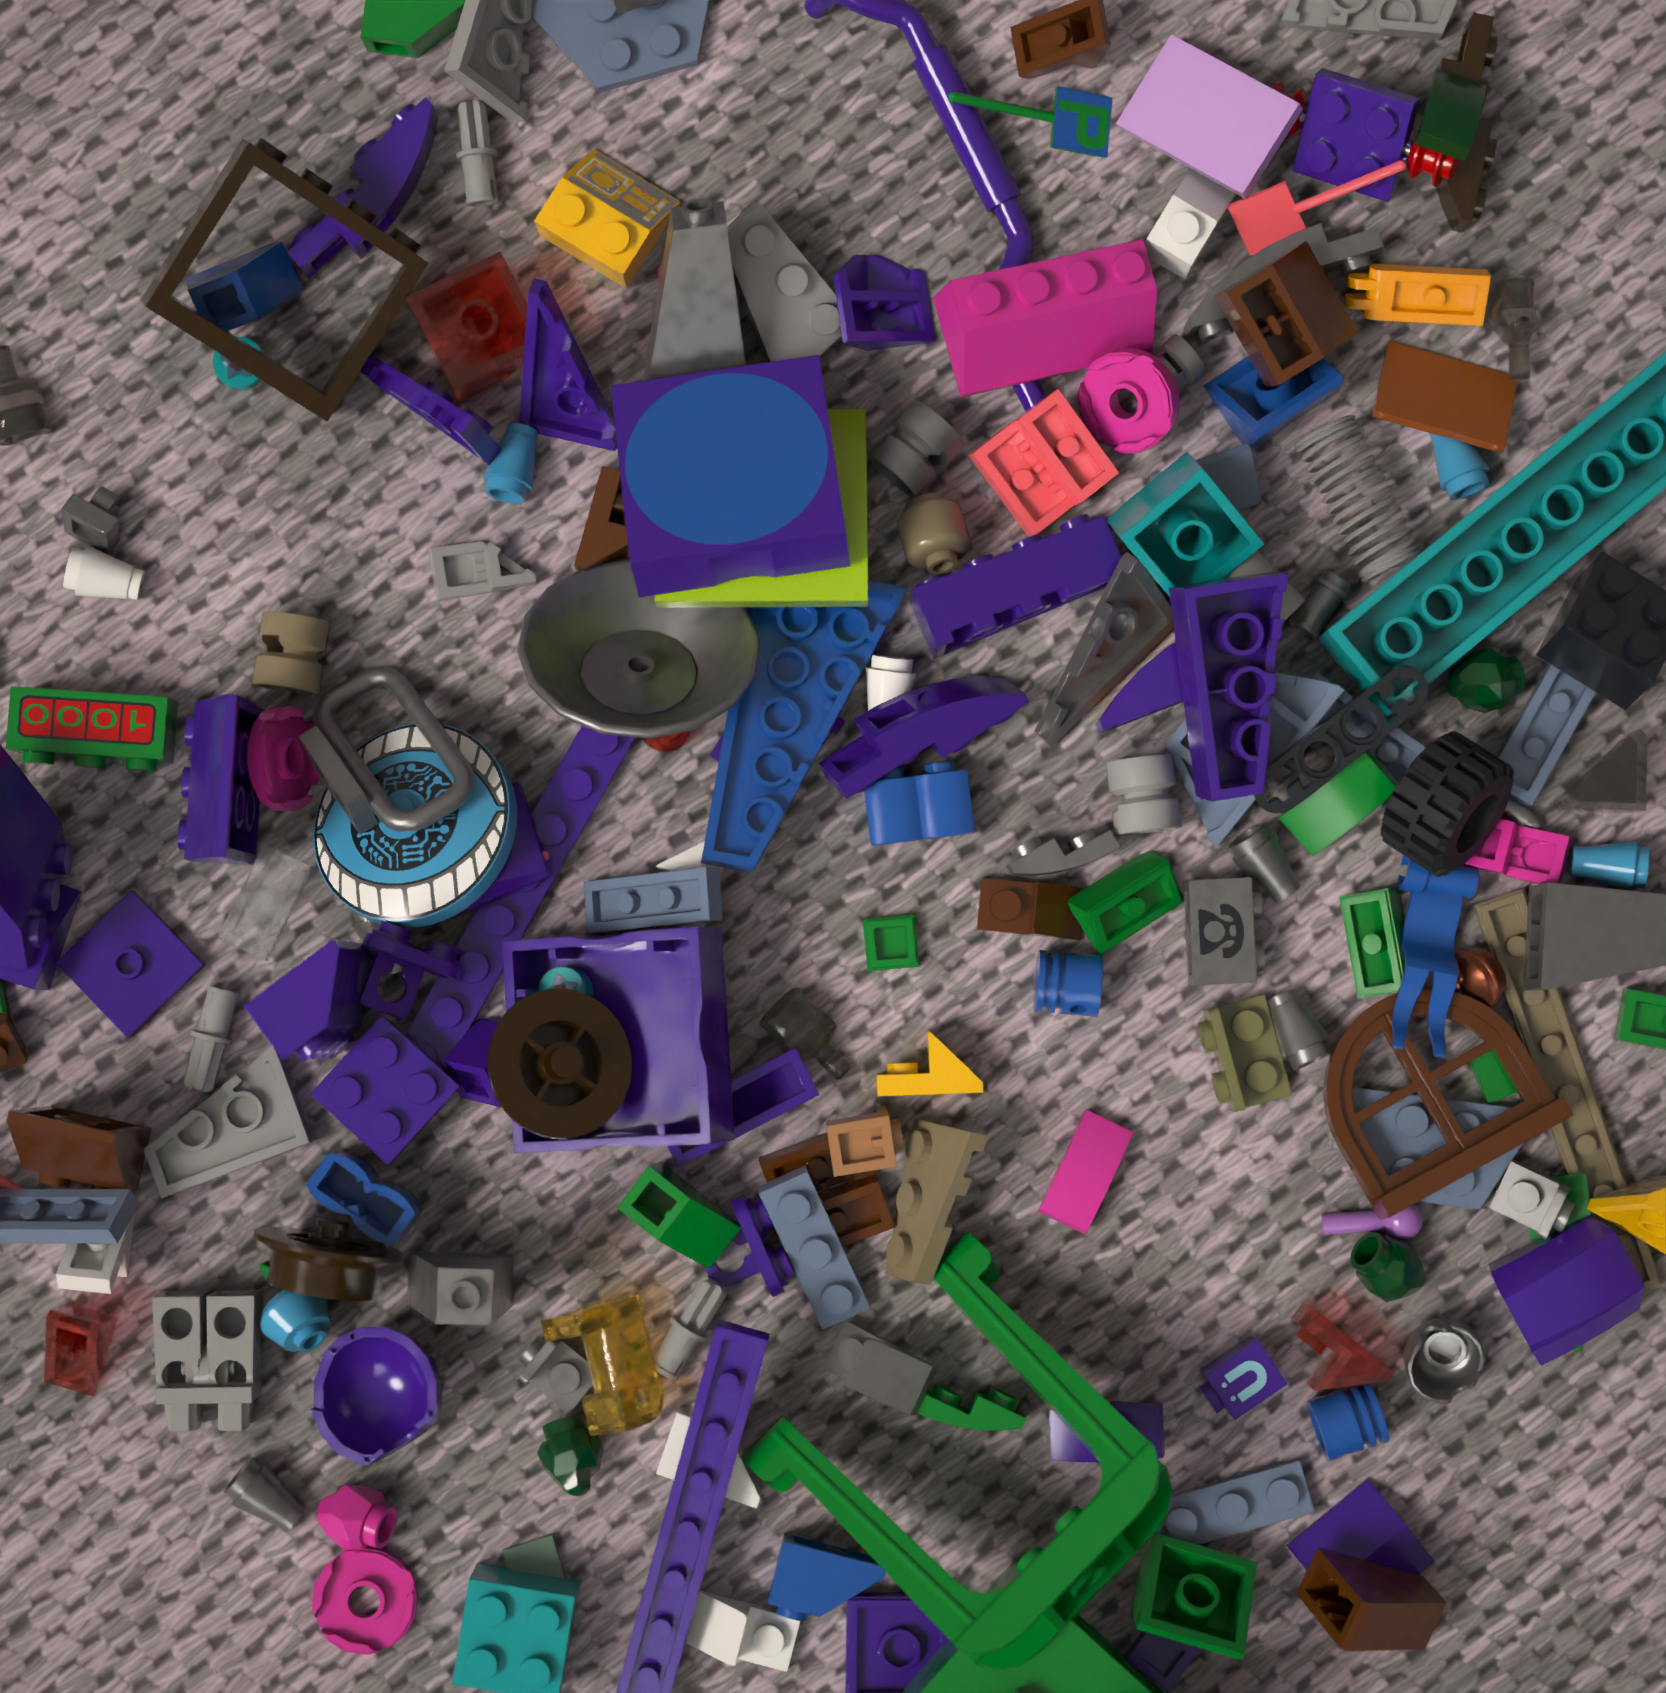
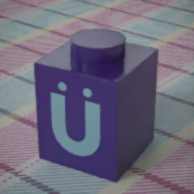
M1252 1335L1199 1370L1207 1381L1199 1386V1389L1213 1410L1219 1413L1226 1409L1234 1420L1287 1385L1260 1342Z

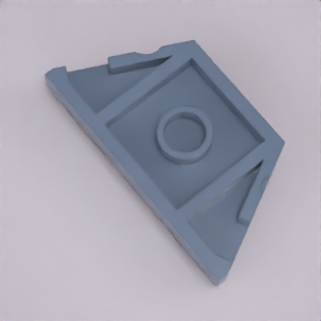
M537 0L532 2L531 20L540 26L554 41L557 48L580 69L584 77L601 93L697 66L710 0H662L619 15L613 0Z
M1274 671L1277 674L1275 695L1272 694L1269 723L1271 724L1267 765L1310 732L1343 693L1345 688L1336 683ZM1185 719L1165 745L1169 754L1173 755L1174 764L1179 769L1188 795L1199 812L1210 842L1217 847L1256 799L1254 795L1211 802L1196 796ZM1273 776L1265 780L1267 784L1273 779Z
M1352 1087L1355 1113L1393 1092ZM1409 1095L1359 1123L1366 1139L1388 1176L1446 1144L1420 1096ZM1445 1099L1464 1134L1511 1108ZM1522 1144L1419 1202L1481 1209Z

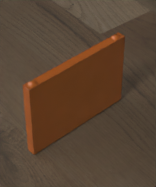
M1389 340L1383 359L1372 417L1503 453L1506 447L1518 376Z

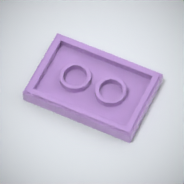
M1171 34L1117 120L1116 125L1138 140L1247 199L1303 108L1300 103Z

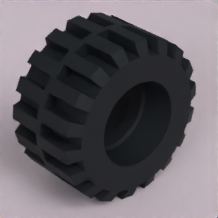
M1456 731L1442 735L1413 760L1398 781L1384 812L1381 826L1382 840L1437 877L1449 875L1465 864L1481 848L1496 827L1511 795L1514 769L1507 762Z

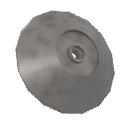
M630 558L606 562L587 571L578 570L548 586L524 615L517 654L529 687L559 716L601 734L650 739L695 730L733 708L756 677L761 640L747 607L657 608L655 595L639 597L630 565Z

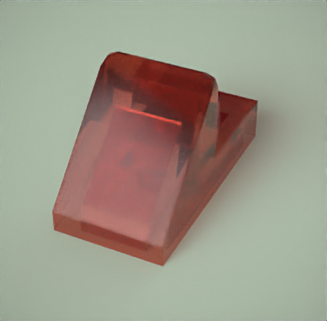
M1302 1302L1292 1315L1291 1319L1301 1326L1296 1333L1300 1340L1320 1355L1326 1347L1331 1350L1330 1354L1306 1383L1313 1390L1389 1381L1394 1374L1391 1369L1305 1302Z

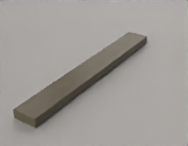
M1525 889L1473 905L1487 950L1496 957L1505 972L1507 984L1503 991V996L1516 1033L1554 1098L1564 1097L1574 1114L1572 1117L1550 1128L1565 1174L1586 1172L1590 1199L1627 1186L1559 987L1540 991H1523L1528 898ZM1592 1212V1218L1615 1230L1645 1285L1644 1293L1663 1287L1648 1244Z

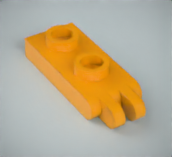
M1372 264L1370 265L1369 273L1348 274L1347 287L1367 291L1366 293L1345 294L1344 306L1350 309L1364 310L1363 317L1369 320L1483 326L1491 275L1487 269Z

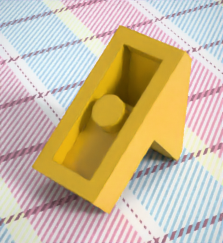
M927 1031L928 1072L918 1073V1063L887 1064V1074H876L877 1096L983 1093V1082L930 1031Z

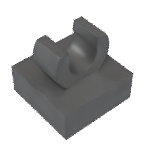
M103 486L95 492L90 502L73 493L61 508L64 532L82 543L111 556L120 541L118 518H116L121 509L116 506L120 496Z

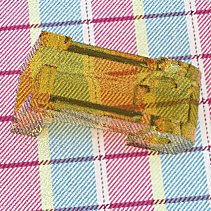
M640 1294L613 1302L612 1299L600 1301L541 1320L545 1341L582 1336L595 1391L581 1397L590 1436L627 1432L651 1423L658 1418L662 1411L664 1402L661 1379L657 1375L643 1316L645 1312ZM639 1388H641L645 1394V1402L643 1406H641L637 1400V1391Z

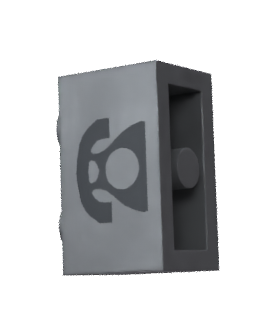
M1252 877L1200 879L1183 882L1188 986L1257 983V972H1264L1265 950L1263 941H1255L1254 920H1261L1262 896L1259 888L1252 889Z

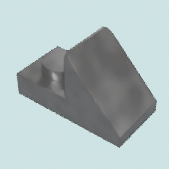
M845 1320L823 1367L846 1380L845 1385L912 1416L916 1415L937 1370V1367L864 1327Z

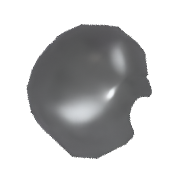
M1435 1318L1421 1324L1412 1332L1403 1351L1409 1384L1423 1399L1440 1404H1450L1457 1393L1466 1389H1474L1486 1359L1483 1343L1475 1331L1465 1322L1447 1318ZM1430 1350L1451 1359L1439 1360L1431 1354Z

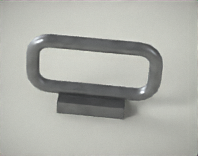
M385 666L371 667L356 673L332 687L321 696L314 708L313 721L315 727L298 736L312 766L359 834L378 824L374 813L389 829L399 832L421 830L456 811L467 802L474 790L475 774L470 763L409 680L396 669ZM376 687H385L392 692L454 779L451 788L411 811H402L395 806L334 719L336 711L341 706Z

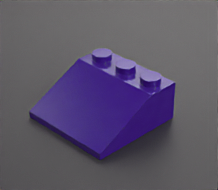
M225 694L195 702L194 715L187 716L185 742L187 746H192L191 767H184L181 793L183 798H188L187 819L180 820L177 834L179 850H185L184 860L256 866L261 801L251 785L247 767V744L253 724L260 713L265 710L239 695Z
M0 744V967L28 969L35 948H42L45 943L47 931L46 918L49 911H55L58 907L60 897L59 882L62 875H68L71 871L73 849L71 844L65 843L61 820Z

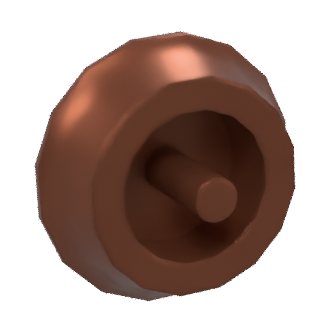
M1482 948L1458 950L1454 954L1458 964V977L1454 992L1459 993L1461 989L1464 995L1488 1007H1493L1499 1001V997L1507 984L1506 975L1501 964L1494 955Z

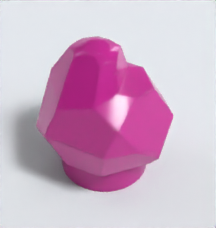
M345 1484L337 1492L321 1500L317 1509V1519L326 1535L343 1550H360L370 1546L382 1549L387 1545L394 1533L397 1523V1511L395 1508L385 1504V1497L382 1492L365 1486Z

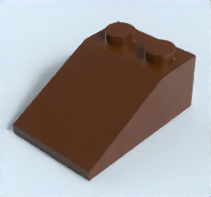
M54 1106L9 1110L6 1122L24 1170L40 1173L38 1182L69 1188L71 1180L91 1184L90 1189H138L145 1160L143 1149L148 1146L152 1127Z

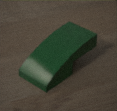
M1436 69L1421 114L1423 118L1414 144L1465 161L1471 150L1478 126L1486 85Z

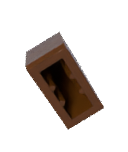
M1319 1547L1296 1593L1338 1647L1346 1651L1425 1649L1433 1631L1441 1622L1442 1612L1447 1604L1424 1576Z

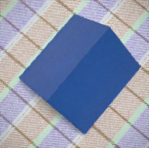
M1247 356L1203 385V387L1242 444L1249 443L1250 448L1253 449L1333 396L1343 384L1344 379L1339 371L1327 361L1321 359L1280 385L1266 387L1249 356Z

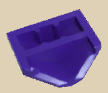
M853 255L833 275L843 344L865 351L935 342L926 273L919 269L910 270L881 255Z

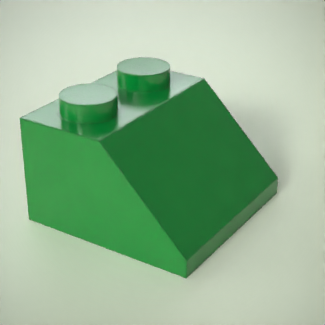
M1156 1533L1151 1538L1137 1571L1131 1606L1136 1629L1242 1660L1245 1655L1257 1562Z

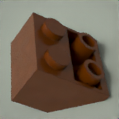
M1304 241L1215 295L1216 300L1266 387L1280 385L1325 358L1358 333L1307 241Z

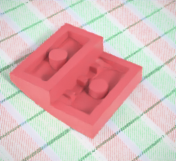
M1059 389L1036 403L968 455L1029 537L1039 534L1071 507L1081 504L1119 474Z

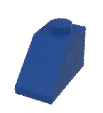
M784 1533L768 1595V1604L777 1606L776 1613L778 1615L793 1620L806 1621L808 1615L821 1617L882 1580L886 1572L869 1554Z

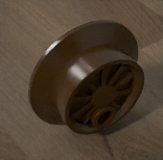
M555 988L528 995L507 1010L492 1034L488 1047L487 1069L490 1085L499 1105L514 1122L527 1131L539 1136L567 1139L582 1136L596 1130L617 1112L629 1089L632 1074V1056L625 1031L614 1014L606 1006L585 993Z
M317 1218L316 1224L321 1226L320 1232L286 1227H260L254 1230V1238L273 1250L267 1283L286 1291L313 1297L343 1301H370L374 1298L379 1268L401 1262L403 1259V1253L395 1248L372 1241L341 1236L342 1230H347L349 1223L335 1219Z

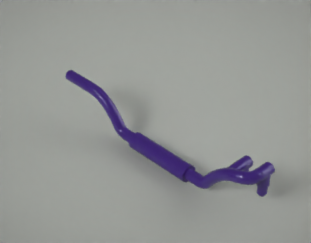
M806 0L805 10L809 16L815 19L827 15L830 11L842 5L855 13L873 20L895 25L901 29L916 57L912 62V66L986 211L991 212L994 210L1008 238V249L999 270L1028 264L1033 254L1034 236L1031 226L1017 200L1021 192L978 107L954 103L948 99L950 92L971 95L947 46L938 45L927 21L919 10L905 0ZM1039 380L1012 386L1025 411L1046 397Z

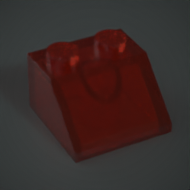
M500 251L406 297L410 313L457 404L504 381L523 366L528 304Z

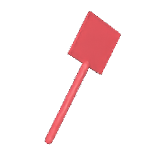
M1403 160L1397 161L1298 203H1295L1288 185L1284 181L1250 195L1247 199L1243 198L1227 205V208L1249 255H1254L1265 247L1295 232L1306 229L1307 227L1300 214L1301 212L1401 172L1406 168V163Z

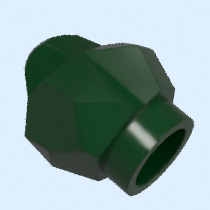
M1487 648L1470 653L1460 661L1446 687L1449 695L1457 698L1467 709L1488 713L1503 708L1509 703L1510 697L1523 692L1525 673L1522 664L1516 656L1512 654L1501 656L1494 649Z
M1370 1232L1362 1236L1352 1249L1350 1261L1351 1265L1356 1269V1276L1369 1292L1383 1301L1389 1302L1410 1296L1423 1287L1426 1273L1414 1245L1407 1239Z
M578 1414L563 1417L544 1425L542 1429L546 1440L541 1443L537 1451L546 1472L567 1494L572 1496H582L590 1490V1478L600 1470L604 1449L598 1433L593 1427L586 1428L583 1415Z

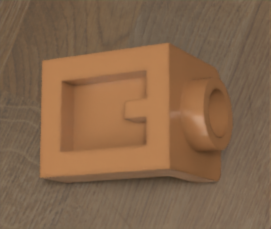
M885 1105L875 1107L876 1113L825 1121L834 1177L897 1167L895 1150L904 1149L899 1118H889Z

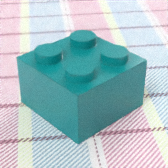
M1185 452L1106 519L1121 540L1169 597L1168 587L1223 579L1264 545L1263 541L1188 452Z
M477 1563L469 1578L452 1685L499 1693H561L564 1685L581 1580L572 1578L561 1579L509 1570L507 1567Z

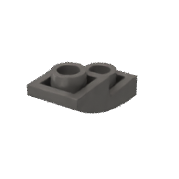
M1094 827L1067 843L1071 853L1064 856L1054 838L1042 844L1040 838L1036 836L1011 851L1016 860L1007 865L1006 868L1011 876H1038L1059 873L1101 859L1121 847L1111 830L1098 836Z

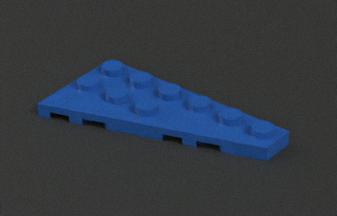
M868 580V607H747L761 640L757 674L736 705L727 712L701 864L754 872L903 600L908 587Z

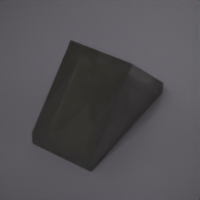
M1641 729L1627 733L1553 804L1559 811L1624 814L1646 811V734Z

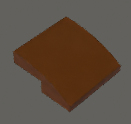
M827 1132L758 1157L766 1182L806 1165L817 1191L822 1190V1192H819V1195L843 1247L895 1228L874 1170L834 1177ZM843 1183V1184H841V1185H838V1186H835V1187L829 1189V1187H832V1186H834V1185Z

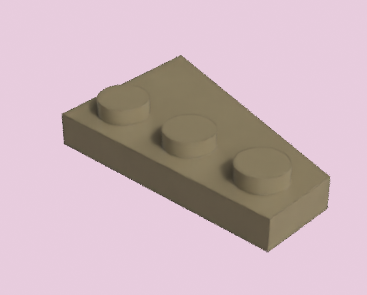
M914 1119L912 1132L906 1143L907 1159L902 1185L896 1196L895 1228H893L892 1238L887 1245L885 1274L913 1283L931 1285L953 1229L949 1217L950 1210L957 1195L966 1196L972 1180L968 1174H965L973 1151L983 1152L989 1135Z

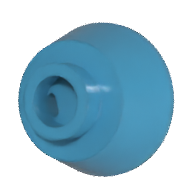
M282 1290L264 1307L260 1329L266 1337L287 1351L310 1352L325 1341L327 1331L331 1325L327 1299Z

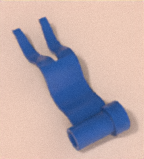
M1402 855L1401 865H1408L1405 877L1398 876L1397 887L1399 890L1410 892V899L1402 931L1405 969L1392 1014V1048L1404 1049L1411 1012L1426 982L1428 973L1431 972L1433 973V986L1428 1005V1031L1432 1042L1433 1056L1444 1058L1446 1049L1445 1021L1458 977V964L1454 955L1455 935L1461 914L1463 897L1469 899L1474 897L1479 883L1478 868L1462 865L1449 875L1437 877Z

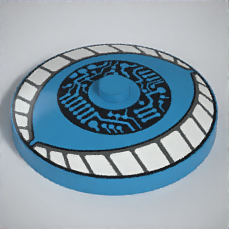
M415 724L403 725L387 730L356 749L399 810L411 811L419 808L446 792L453 784L452 774ZM441 724L470 763L475 774L474 790L467 802L456 811L426 828L415 832L392 830L384 825L374 813L378 824L359 834L327 786L322 794L317 808L313 832L314 851L319 870L334 895L346 906L367 920L377 924L384 921L402 928L422 927L446 920L474 903L491 886L506 863L514 842L517 826V803L511 780L498 758L479 740L460 729Z

